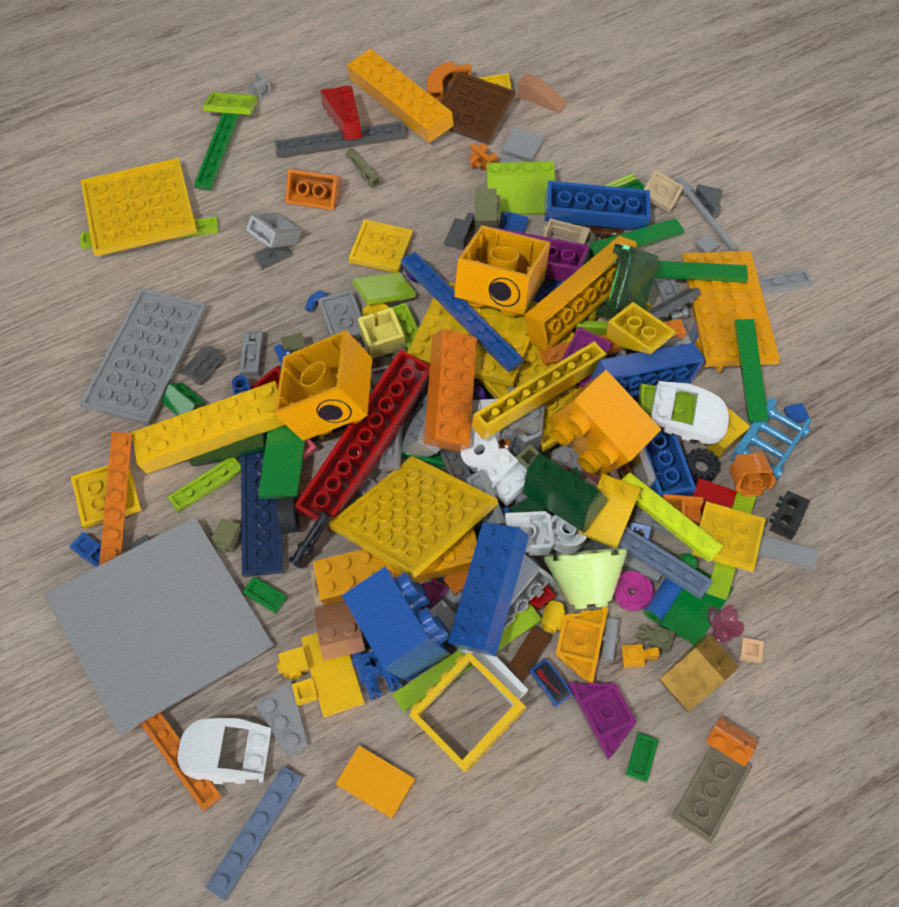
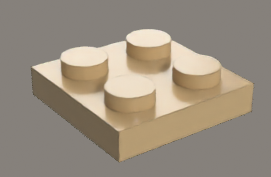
M655 170L644 190H650V203L669 213L684 186Z

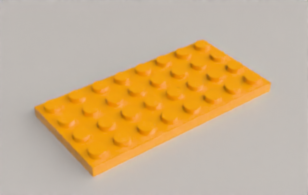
M751 251L682 253V262L747 265V283L686 279L688 288H699L701 295L696 297L695 301L691 302L702 355L705 358V367L740 366L734 327L735 319H754L760 364H779L780 358Z

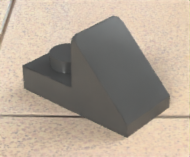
M699 184L696 187L695 195L714 219L718 218L721 209L719 201L723 190Z
M288 246L267 247L254 253V258L262 270L293 256Z

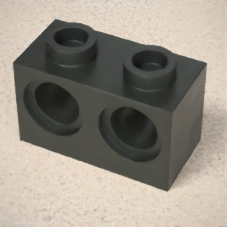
M787 491L784 497L780 496L776 503V507H778L777 513L773 511L768 521L772 523L769 531L792 540L810 500L790 491Z

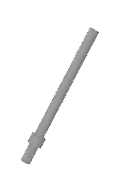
M678 177L676 182L684 186L682 189L683 194L690 198L731 251H737V246L698 199L694 189L687 185L682 177Z

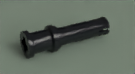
M322 510L304 541L298 543V549L293 556L289 557L288 560L292 565L304 569V563L314 553L313 547L331 519H333L330 513Z

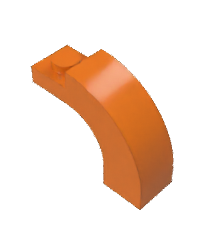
M454 61L439 65L427 78V93L441 102L444 87L452 83L457 72L471 76V64L455 65Z

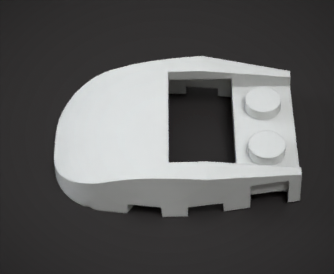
M659 381L656 385L650 417L657 425L664 427V432L682 436L681 439L690 441V439H695L705 444H715L724 438L728 428L729 413L724 401L719 396L688 383ZM676 392H688L689 395L697 397L692 425L671 420Z
M210 718L195 721L182 735L178 751L179 767L185 775L198 780L213 781V784H223V782L243 784L246 780L259 779V783H263L271 728L239 718ZM225 727L249 730L242 771L218 768Z

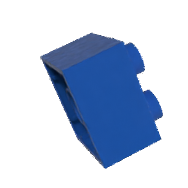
M385 566L342 595L384 670L409 682L450 655L443 643L449 639L450 632L439 616L434 617L427 607L422 608L430 603V600L417 581L413 582L405 571L397 576Z

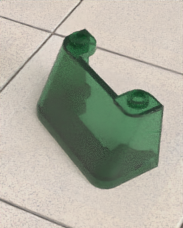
M615 244L612 253L617 254L618 259H615V263H619L609 299L604 298L603 302H606L603 307L597 306L595 315L612 319L632 302L645 310L656 270L660 264L657 255L629 245Z

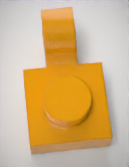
M642 644L621 646L623 668L645 667V661H655L660 656L659 648L643 650Z

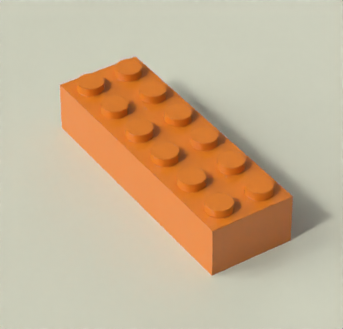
M445 328L432 335L424 435L425 445L455 452L470 447L476 337Z

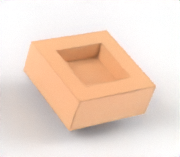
M743 637L741 639L739 660L760 664L762 662L764 641Z

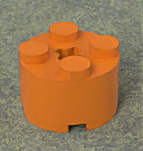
M763 452L746 455L739 454L734 458L735 461L731 464L729 473L736 491L740 492L742 496H759L763 494L762 490L766 488L769 490L773 487L776 478Z

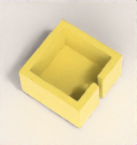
M393 308L377 312L378 326L376 327L374 314L357 318L360 334L372 359L392 353L393 349L399 345H405L404 334Z

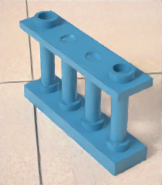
M770 397L766 403L768 417L780 421L799 433L793 439L768 425V422H753L734 450L730 460L734 462V458L739 454H750L748 446L755 444L781 459L776 467L770 464L775 478L779 479L784 471L781 467L800 438H805L811 428L808 425L811 419L808 418L802 426L777 412V409L774 408L777 400ZM765 431L789 445L786 453L758 438L757 433Z

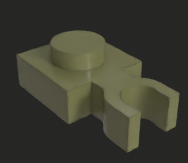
M640 624L638 629L643 630L645 635L637 633L635 639L641 641L649 640L648 647L659 648L660 651L669 654L675 632L656 625L653 630H650L646 625Z

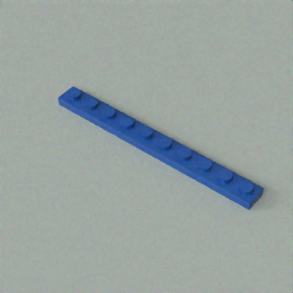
M416 252L401 259V265L472 337L477 338V342L507 372L523 364V358L466 301L454 297L455 291Z

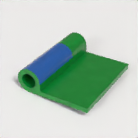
M683 553L679 556L678 559L709 579L711 578L710 574L697 568L698 563L695 556L690 553ZM665 577L643 613L651 621L675 632V635L694 645L701 637L705 636L727 600L706 593L702 599H699ZM730 587L728 597L732 593L734 589L733 587Z

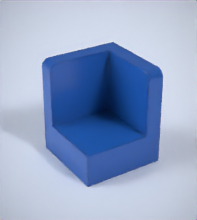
M502 212L499 228L525 233L528 217L512 212Z

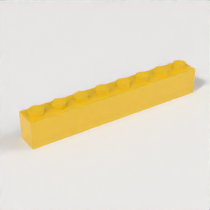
M595 341L474 413L472 428L483 440L489 438L593 374L599 360L605 359L607 354Z

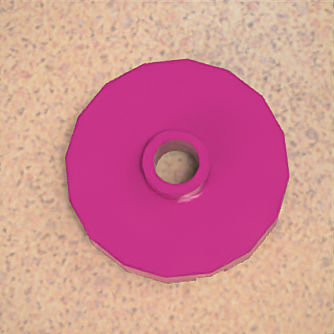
M626 571L619 576L613 598L622 609L639 611L644 609L651 600L653 585L649 578L643 576L640 572ZM629 590L635 591V594H630Z

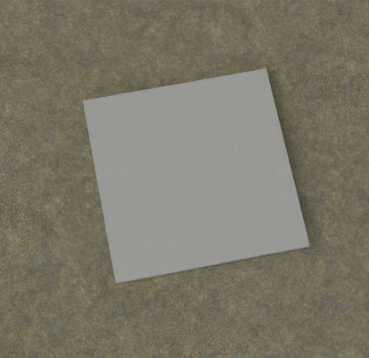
M195 517L44 594L119 735L274 647Z

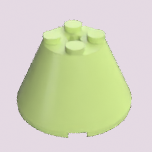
M617 548L616 553H614V550L603 549L561 554L556 556L557 559H554V555L545 556L544 561L569 604L574 605L575 609L587 608V604L605 607L612 600L627 554V548Z

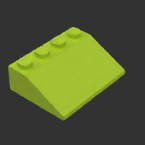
M554 161L487 163V188H497V195H500V216H502V212H512L519 215H544L548 181H555Z

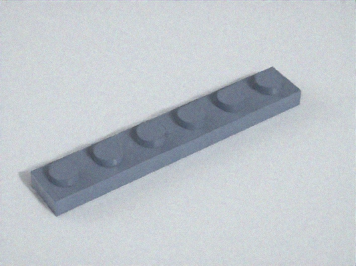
M625 527L617 546L618 548H627L629 555L697 598L702 599L712 585L713 581L628 527Z
M282 766L205 888L226 901L301 782V776Z

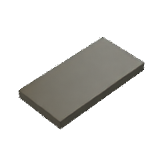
M710 746L671 818L711 844L753 766L747 763L744 767Z

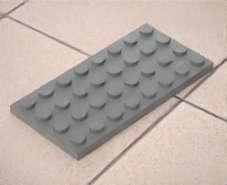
M140 288L80 401V407L150 426L169 384H171L207 310L206 304Z

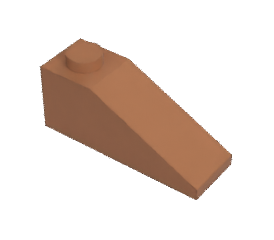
M525 73L518 82L519 98L559 114L567 104V101L539 77Z

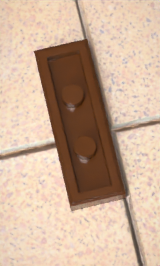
M535 626L532 627L507 667L522 684L530 673L528 670L535 665L551 639L549 634Z

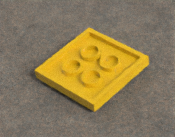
M364 219L348 261L352 264L398 273L402 266L401 259L405 257L411 242L413 230Z
M108 465L71 476L83 529L103 524ZM131 465L129 466L125 516L142 511Z
M706 501L699 527L723 545L722 551L711 561L753 572L766 518ZM693 550L692 555L701 557Z

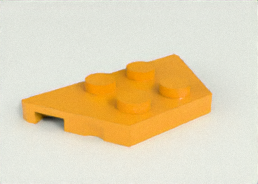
M602 607L594 611H581L579 614L571 613L563 617L555 657L587 683H593L608 607Z

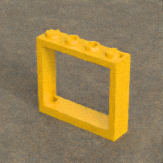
M470 652L467 654L463 653L457 658L456 665L452 670L448 669L440 677L442 680L437 685H432L425 694L427 696L422 701H417L411 707L412 712L409 714L466 773L527 709ZM471 662L514 705L462 760L420 715Z

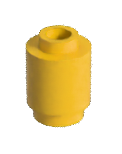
M549 601L548 605L545 606L541 620V627L544 628L545 632L553 634L561 630L565 614L562 603Z

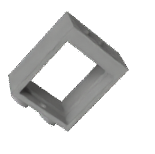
M279 212L253 214L246 228V231L270 248L297 245L303 230Z

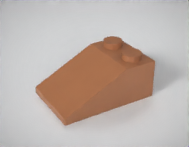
M345 601L314 608L317 635L324 661L365 651L361 629Z

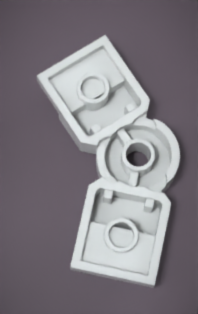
M498 399L473 400L470 447L461 450V457L472 471L486 470L495 495L507 506L523 491L527 470L506 448L501 449L498 441L502 439L503 429L483 440L472 428L474 413ZM485 450L483 454L478 455L480 451Z
M588 477L585 479L587 483L597 488L598 485ZM546 511L505 513L506 526L519 527L529 535L525 552H528V556L549 555L553 549L564 554L575 553L583 547L587 538L578 534L579 530L556 515L552 517Z

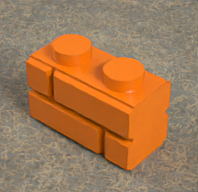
M719 716L709 732L705 743L745 767L755 752L759 740L732 723L729 724L727 720Z

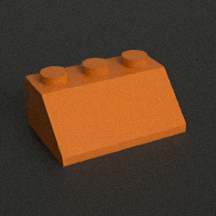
M290 168L287 172L285 203L334 210L340 193L342 175Z

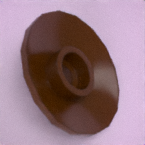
M590 227V231L601 236V240L624 233V230L619 228Z

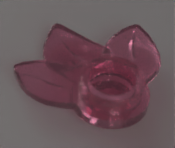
M727 605L721 611L713 606L709 607L708 622L714 628L713 636L717 641L727 643L733 637H739L743 633L744 624L737 621L738 614L733 605Z

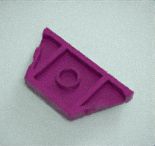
M570 682L568 687L573 693L606 760H609L634 727L636 720L616 683L598 684L589 682L588 684H576L575 682Z

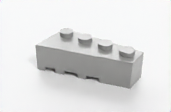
M525 554L503 630L515 620L514 615L516 613L524 612L529 607L528 602L534 596L539 598L544 593L542 589L548 583L552 585L556 582L554 577Z

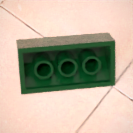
M541 454L536 456L527 469L523 494L583 533H585L608 501L599 489Z

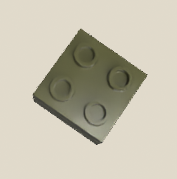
M476 188L475 234L482 225L499 228L500 195H497V188Z

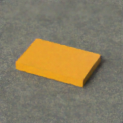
M359 745L335 784L383 815L393 819L415 779Z

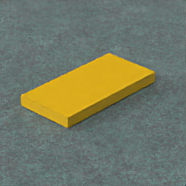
M317 633L302 637L301 641L323 717L325 718L365 705L350 655L324 661Z

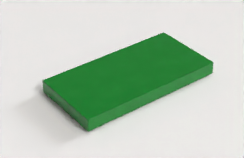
M281 426L267 432L258 493L260 499L287 497L298 499L306 440H301L287 426Z

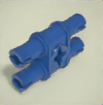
M364 651L351 654L353 657L352 666L355 667L359 676V682L365 686L370 700H376L373 691H375L377 698L382 696L376 681L379 677L384 676L390 692L396 691L393 682L397 690L402 687L398 676L383 669L374 651L366 654Z

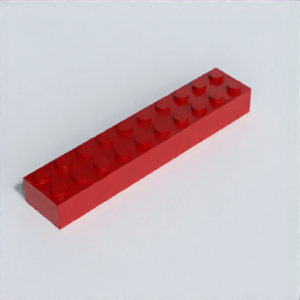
M400 349L369 395L367 416L357 423L349 424L294 507L300 515L315 523L322 510L330 513L334 519L347 508L429 384L430 365ZM328 524L325 530L331 532Z

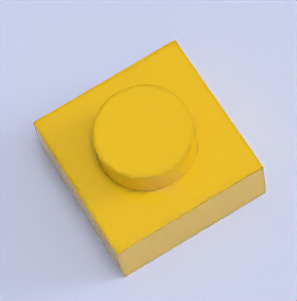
M312 678L291 684L298 706L318 700Z

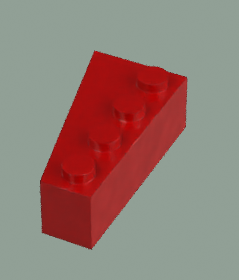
M343 85L337 88L320 90L323 108L327 110L329 117H332L333 123L338 126V130L344 139L362 138L352 86Z

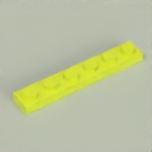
M629 473L621 480L640 488L635 502L637 506L708 563L722 551L723 545L633 474Z

